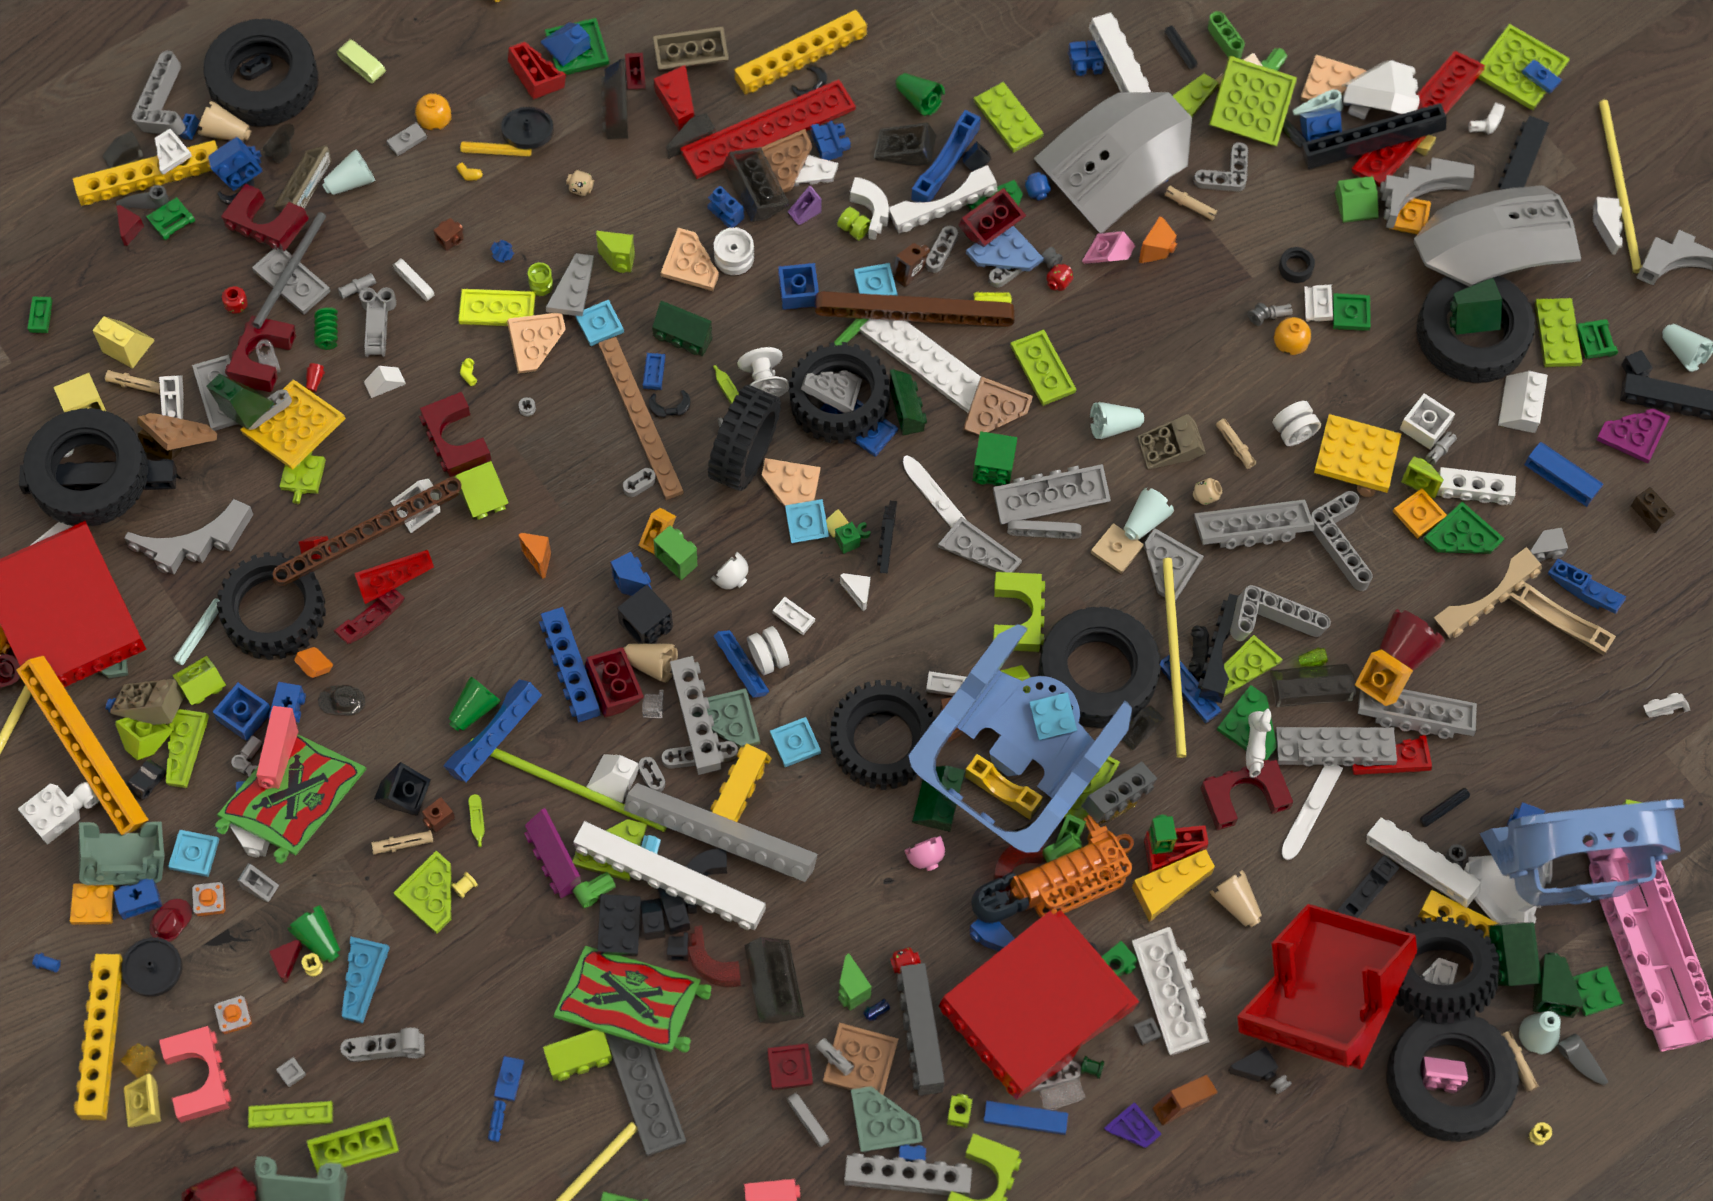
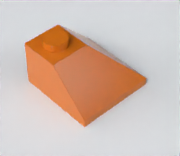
M1158 218L1142 243L1139 257L1140 263L1165 259L1169 253L1175 251L1177 235L1164 218Z

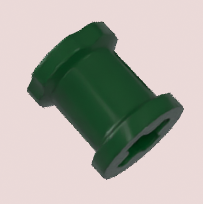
M1084 1056L1080 1073L1092 1074L1100 1079L1105 1061L1101 1060V1062L1088 1059V1056Z

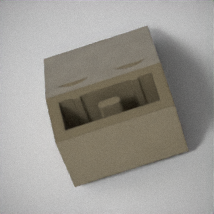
M1188 414L1137 436L1148 469L1190 461L1206 454L1196 421Z
M175 679L128 683L123 685L110 712L114 715L153 725L172 723L185 695Z

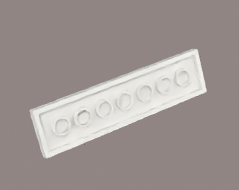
M869 319L860 328V333L964 411L969 412L981 376L907 321Z

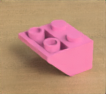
M1423 1057L1421 1060L1420 1073L1427 1090L1440 1088L1445 1089L1444 1091L1448 1093H1456L1468 1081L1465 1062Z

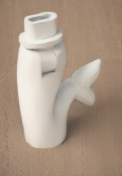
M1266 709L1264 712H1253L1248 716L1250 734L1246 750V766L1250 777H1257L1264 766L1266 733L1271 730V725L1269 724L1271 713L1269 709Z

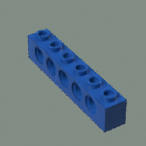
M560 607L542 613V621L539 622L542 633L546 632L548 638H545L548 650L552 649L554 653L551 655L554 666L558 665L560 671L557 672L560 683L564 682L566 688L563 689L566 700L570 699L572 705L569 706L572 717L576 716L579 723L600 716L599 706L564 608ZM555 629L561 630L560 633H552V631ZM560 646L567 647L565 650H558ZM566 663L573 664L571 667L564 666ZM572 680H579L577 684L570 683ZM578 697H585L583 701L576 700Z

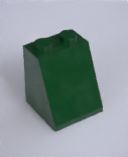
M1494 278L1453 294V301L1450 302L1452 317L1449 318L1450 327L1454 328L1456 335L1500 330L1502 298Z
M220 373L206 386L224 415L246 429H249L274 405L273 401L252 388Z
M1557 953L1544 954L1539 961L1542 983L1534 984L1533 1012H1553L1558 1016L1573 1018L1583 1007V1002L1567 960Z

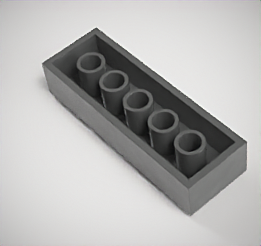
M925 963L901 966L896 982L898 991H902L900 993L901 1011H905L903 1013L904 1031L908 1030L906 1046L907 1050H911L909 1064L910 1070H914L912 1078L913 1089L918 1091V1096L943 1093L945 1081Z

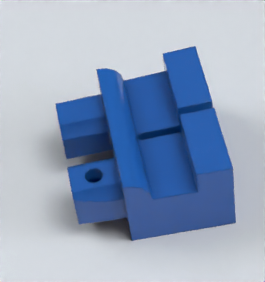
M1095 40L1087 41V44L1085 41L1069 43V59L1072 70H1075L1077 76H1084L1087 69L1092 68L1093 74H1102L1105 59Z
M829 121L827 125L819 126V124L811 125V136L821 159L829 161L841 157L842 151L851 148L848 137L839 139V136L845 135L843 123L833 124V121Z
M721 186L716 188L708 197L711 201L708 204V209L729 228H734L744 219L743 206Z

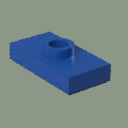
M1535 59L1522 71V74L1549 94L1562 81V79Z
M647 353L643 379L644 389L662 390L665 354Z
M504 1056L494 1093L495 1098L515 1102L525 1063L524 1060Z

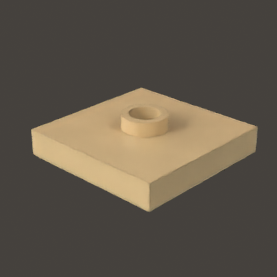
M1113 523L1093 547L1091 554L1122 574L1144 547V544L1138 540L1129 539L1125 535V531Z

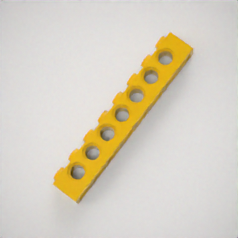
M854 10L734 69L735 80L745 95L755 92L760 87L769 85L774 80L785 77L794 70H799L811 62H816L825 55L832 54L841 47L848 46L849 43L855 40L862 39L867 33V24L857 10Z
M214 140L188 147L187 149L192 157L163 175L159 168L158 156L73 178L77 197L81 206L90 205L101 200H109L112 197L145 190L155 185H163L171 181H179L186 177L213 171L208 156L218 150L216 142Z
M95 954V961L91 962L93 978L89 981L88 987L91 996L86 1004V1011L89 1012L88 1020L84 1022L86 1039L82 1041L84 1056L79 1064L81 1080L77 1082L79 1099L75 1102L74 1107L75 1113H77L81 1120H106L122 983L121 966L123 958L120 954ZM110 973L108 979L101 980V977L104 974ZM108 993L104 1000H99L101 994ZM100 1013H105L103 1019L97 1020V1016ZM103 1033L101 1039L94 1040L96 1034ZM95 1053H101L99 1059L92 1060ZM93 1073H99L97 1079L90 1081V1076ZM91 1093H96L94 1100L87 1101Z

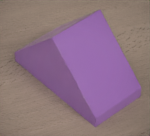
M809 186L788 213L800 225L821 213V198Z

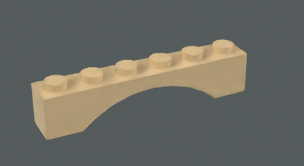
M1527 547L1511 558L1509 569L1504 579L1492 593L1471 604L1447 607L1434 617L1435 622L1449 639L1458 637L1463 633V629L1467 625H1474L1479 620V616L1483 613H1490L1495 608L1494 605L1499 601L1502 603L1510 597L1509 593L1513 590H1520L1525 585L1526 580L1537 577L1542 569L1540 562Z
M1526 582L1520 590H1513L1509 593L1510 597L1508 599L1603 656L1616 637L1600 626L1586 621L1559 606Z

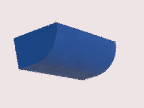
M1542 442L1536 446L1524 464L1586 507L1604 485V483Z

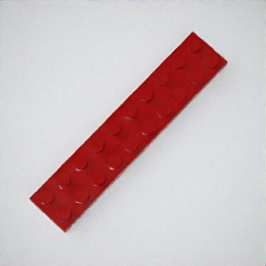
M1454 51L1417 93L1419 96L1417 110L1441 103L1446 114L1485 70V65ZM1426 136L1365 153L1352 167V173L1361 178L1373 176L1375 185L1380 187L1381 182H1385L1386 176H1392Z
M836 80L681 148V153L696 179H699L756 154V150L801 130H811V125L819 124L820 126L856 110V106L841 81Z

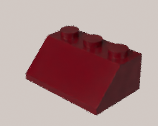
M1003 188L962 217L958 226L969 240L985 247L1024 219L1026 215Z
M623 647L587 657L584 667L605 718L623 713L644 699Z

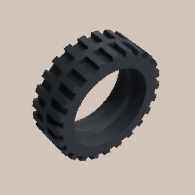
M831 342L829 347L817 346V351L812 352L810 350L806 353L805 359L800 358L797 361L798 368L793 367L791 371L792 377L789 378L790 404L797 424L799 426L803 424V431L807 434L811 431L813 432V438L819 440L820 437H823L825 442L831 443V440H838V444L844 443L843 440L846 439L854 442L858 436L867 437L870 429L874 432L878 428V421L883 423L885 413H888L889 377L886 374L884 364L880 365V358L877 355L872 357L869 349L866 348L863 351L860 349V345L854 344L851 347L848 346V342H842V345H835V342ZM848 371L862 377L870 384L871 397L859 409L844 414H832L819 410L810 403L808 394L801 390L803 380L809 373L820 375L821 372Z
M746 385L739 391L733 403L730 404L713 443L714 446L710 453L711 458L708 462V477L738 491H743L747 488L748 484L751 483L753 477L757 474L758 468L761 466L773 439L781 410L779 397L751 385Z
M265 552L264 557L250 556L252 560L247 563L242 560L239 562L240 567L237 570L232 568L229 571L230 578L223 579L221 584L224 589L218 590L217 594L220 602H217L218 616L235 647L240 646L245 654H248L249 651L252 652L254 658L260 659L261 655H265L267 660H273V656L277 655L280 656V659L286 658V654L289 652H293V655L299 652L298 648L302 645L307 648L310 645L309 639L311 637L316 639L318 636L317 627H323L324 621L322 616H326L325 598L315 573L311 572L292 582L299 587L304 596V609L298 619L283 630L261 633L250 630L244 625L239 615L240 602L252 587L264 581L273 580L274 569L294 558V556L290 555L289 558H285L283 553L277 552L276 556H271L270 552ZM296 563L294 568L297 571H301L304 569V566L301 563ZM279 572L276 574V577L284 580L287 578V575L284 572Z

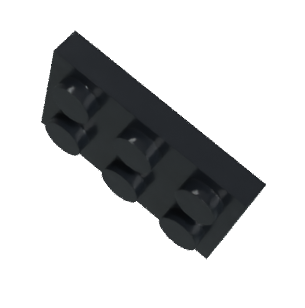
M601 894L597 954L638 956L641 896Z

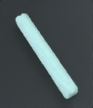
M215 598L181 646L174 657L176 663L180 665L185 663L219 613L217 609V602H220L219 599Z

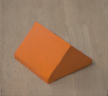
M520 533L518 536L521 551L540 577L544 579L551 556L549 538Z

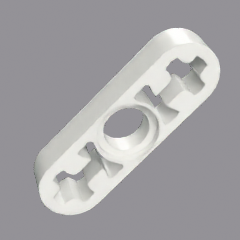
M400 259L393 264L396 272L425 301L434 296L430 286L404 260Z

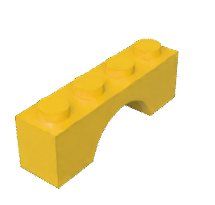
M976 754L966 768L965 778L1029 820L1042 803L1043 796L1027 786H1018L1010 782L996 770L992 763Z

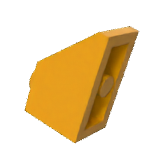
M662 508L652 512L638 546L655 554L653 539L668 526H673L676 516Z

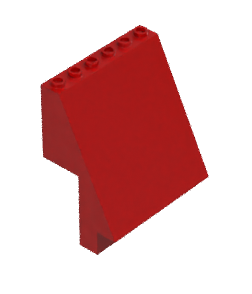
M86 521L0 559V624L20 666L29 659L44 656L65 688L147 650Z
M1307 904L1271 943L1275 976L1237 1016L1239 1033L1347 1068L1351 1066L1361 1070L1417 953L1416 935Z
M1060 910L1055 914L1051 911L1047 912L947 993L938 1007L943 1015L947 1016L953 1023L954 1028L966 1039L968 1045L977 1052L981 1061L986 1063L993 1072V1075L1001 1081L1007 1092L1017 1100L1062 1070L1072 1061L1082 1045L1133 1012L1140 1001Z

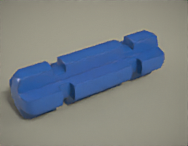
M504 1101L494 1102L493 1109L495 1111L492 1113L491 1131L488 1134L489 1141L498 1142L500 1140L499 1131L502 1129L503 1112L506 1107Z

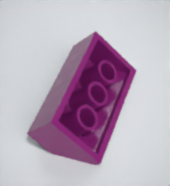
M544 808L525 824L527 832L524 835L528 843H533L535 849L532 851L537 861L541 859L543 863L541 869L545 877H550L552 881L550 887L554 895L558 893L560 899L573 893V889L581 883V879L546 808Z

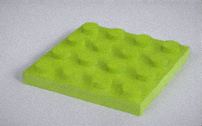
M1509 24L1480 62L1485 65V70L1478 79L1529 109L1534 110L1546 94V91L1522 74L1523 69L1535 59L1558 77L1570 59Z
M1230 56L1209 126L1276 147L1297 77Z

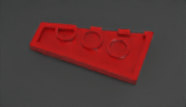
M425 550L354 574L364 603L367 604L434 568L429 551Z
M1426 735L1419 736V739L1403 740L1400 744H1396V765L1364 766L1353 764L1351 765L1353 775L1431 771L1432 762Z

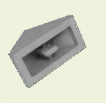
M249 863L238 879L244 891L266 902L270 901L279 886Z

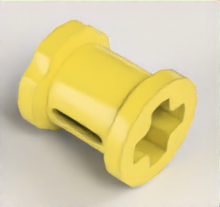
M467 872L464 873V877L451 885L453 890L462 899L465 897V893L472 887L476 888L478 886L474 878Z
M313 953L303 957L302 964L305 972L312 977L318 976L323 970L319 957Z
M1540 1122L1529 1133V1139L1535 1145H1543L1551 1137L1552 1129L1548 1124Z

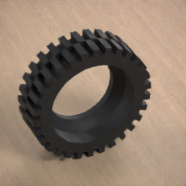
M875 680V686L871 687L870 681L864 683V689H861L860 685L854 688V694L849 691L846 694V700L842 698L839 701V708H835L834 716H832L830 745L833 757H836L838 767L842 766V772L845 775L850 773L851 780L855 782L859 778V784L862 786L869 782L871 789H875L876 784H881V790H886L887 784H891V788L896 789L899 782H901L903 787L908 784L909 778L912 782L917 779V773L911 767L908 755L935 720V716L932 717V708H927L928 702L925 698L920 700L921 694L918 691L912 694V687L908 685L905 690L902 689L901 682H897L896 686H891V680H886V685H881L880 680ZM886 712L894 714L905 721L912 734V745L908 753L901 760L891 764H878L870 762L860 755L854 743V733L858 724L867 716Z
M1430 917L1425 918V924H1422L1420 920L1415 921L1414 928L1410 924L1405 926V932L1416 935L1417 953L1415 957L1432 950H1448L1467 957L1473 962V968L1470 974L1463 980L1454 984L1439 985L1422 979L1415 972L1411 963L1395 997L1397 1005L1399 1007L1404 1005V1011L1408 1014L1413 1010L1414 1017L1418 1019L1421 1015H1424V1021L1430 1022L1432 1017L1436 1018V1023L1441 1024L1442 1019H1447L1448 1023H1454V1018L1457 1017L1459 1022L1465 1021L1466 1014L1469 1018L1475 1017V1010L1478 1013L1484 1011V1005L1487 1007L1490 1005L1491 999H1494L1495 991H1497L1498 953L1496 952L1495 945L1491 944V939L1488 936L1484 937V932L1481 929L1475 932V926L1471 923L1468 927H1465V921L1459 919L1458 924L1454 923V918L1448 917V922H1442V917H1437L1436 922H1432Z

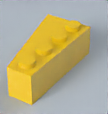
M747 743L739 749L737 754L739 759L736 765L733 764L728 772L730 777L727 783L724 782L719 791L721 795L711 806L712 813L738 822L747 805L746 797L750 798L755 791V781L762 778L765 768L764 764H769L772 759L768 753Z
M1205 849L1134 880L1132 889L1149 922L1168 909L1174 902L1181 899L1188 891L1208 878L1215 866Z

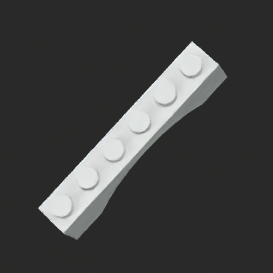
M987 165L971 172L965 183L951 195L926 203L903 201L889 208L890 217L899 234L908 232L913 227L924 225L934 218L943 217L950 211L959 210L964 205L975 203L980 198L993 195L997 192V182Z

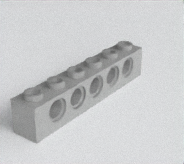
M693 656L670 661L698 775L721 770V762H724L721 750L717 751L716 745L719 744L717 733L712 732L711 727L714 726L713 717L707 713V709L710 706L708 698L703 697L702 691H705L703 679L699 680L698 674L701 673L699 663H694ZM692 677L693 680L690 682H685L684 678ZM692 694H695V695L698 696V697H697L696 699H694V700H691V699L688 698V697H689L690 695H692ZM695 712L702 713L700 717L693 716ZM699 730L707 731L705 735L697 734ZM704 748L712 749L709 753L702 752Z
M854 1153L851 1156H847L845 1185L950 1195L951 1191L969 1197L972 1168H967L965 1164L947 1166L945 1162L927 1164L924 1160L906 1162L904 1158L886 1160L885 1157L877 1155L872 1156V1158H866L863 1154ZM864 1166H869L873 1171L871 1174L865 1175L861 1169ZM889 1168L893 1171V1175L886 1177L882 1174V1170ZM910 1170L914 1176L911 1179H907L902 1173ZM930 1172L935 1178L932 1181H927L923 1175ZM951 1174L955 1177V1181L948 1183L945 1181L944 1176Z

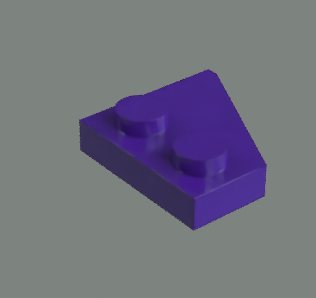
M1135 1102L1104 1128L1107 1132L1144 1148H1147L1162 1135Z

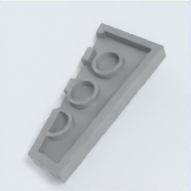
M575 254L548 302L546 312L583 317L594 263L593 255Z
M960 517L938 544V547L997 572L1014 573L1022 563L1020 558L963 517Z

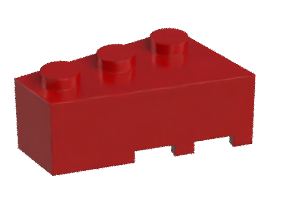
M526 42L509 47L508 62L533 99L565 87L566 74L555 69L550 61L547 62L541 58V54Z
M684 65L655 78L654 91L677 129L680 131L695 124L686 66Z
M1206 825L1175 828L1177 840L1173 851L1152 854L1149 833L1146 831L1144 842L1149 874L1205 849L1207 850L1209 843Z

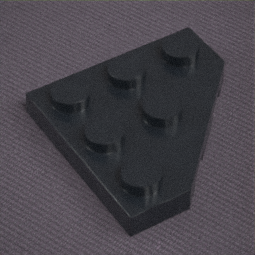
M890 500L889 506H885L879 548H883L882 555L878 554L877 566H881L880 573H888L897 501Z

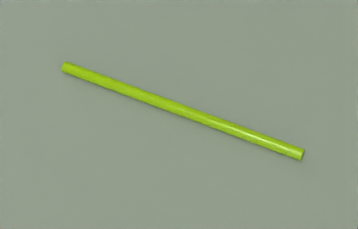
M496 748L490 755L493 758L662 832L667 828L625 811V804L500 749Z

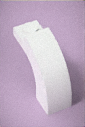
M855 177L850 192V202L862 204L871 210L873 218L869 227V239L876 240L877 234H881L882 227L888 225V201L882 190L875 184Z

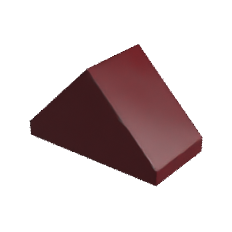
M643 52L625 53L628 89L646 88Z
M117 205L120 236L124 246H127L144 228L141 217L123 206Z
M294 940L269 951L283 983L287 984L303 948L299 940Z

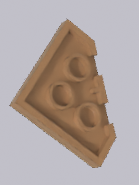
M805 129L756 150L775 197L792 190L812 149V144Z
M980 377L963 430L980 436V431L989 432L1028 413L1033 396Z
M149 413L138 417L137 423L166 450L217 440V433L207 424L156 413Z

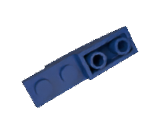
M1557 559L1548 572V575L1563 588L1596 609L1602 607L1616 614L1625 601L1626 596L1592 580V575L1560 559Z

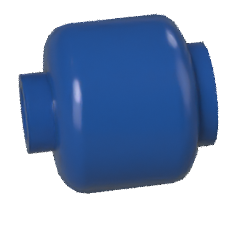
M1037 172L1027 177L1025 187L1029 197L1037 198V201L1047 198L1051 187L1046 175Z

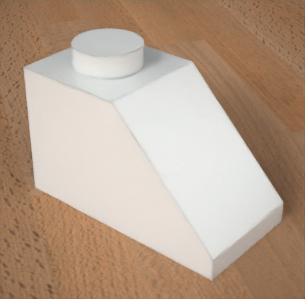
M232 823L230 824L233 833L247 855L251 857L266 856L270 842Z

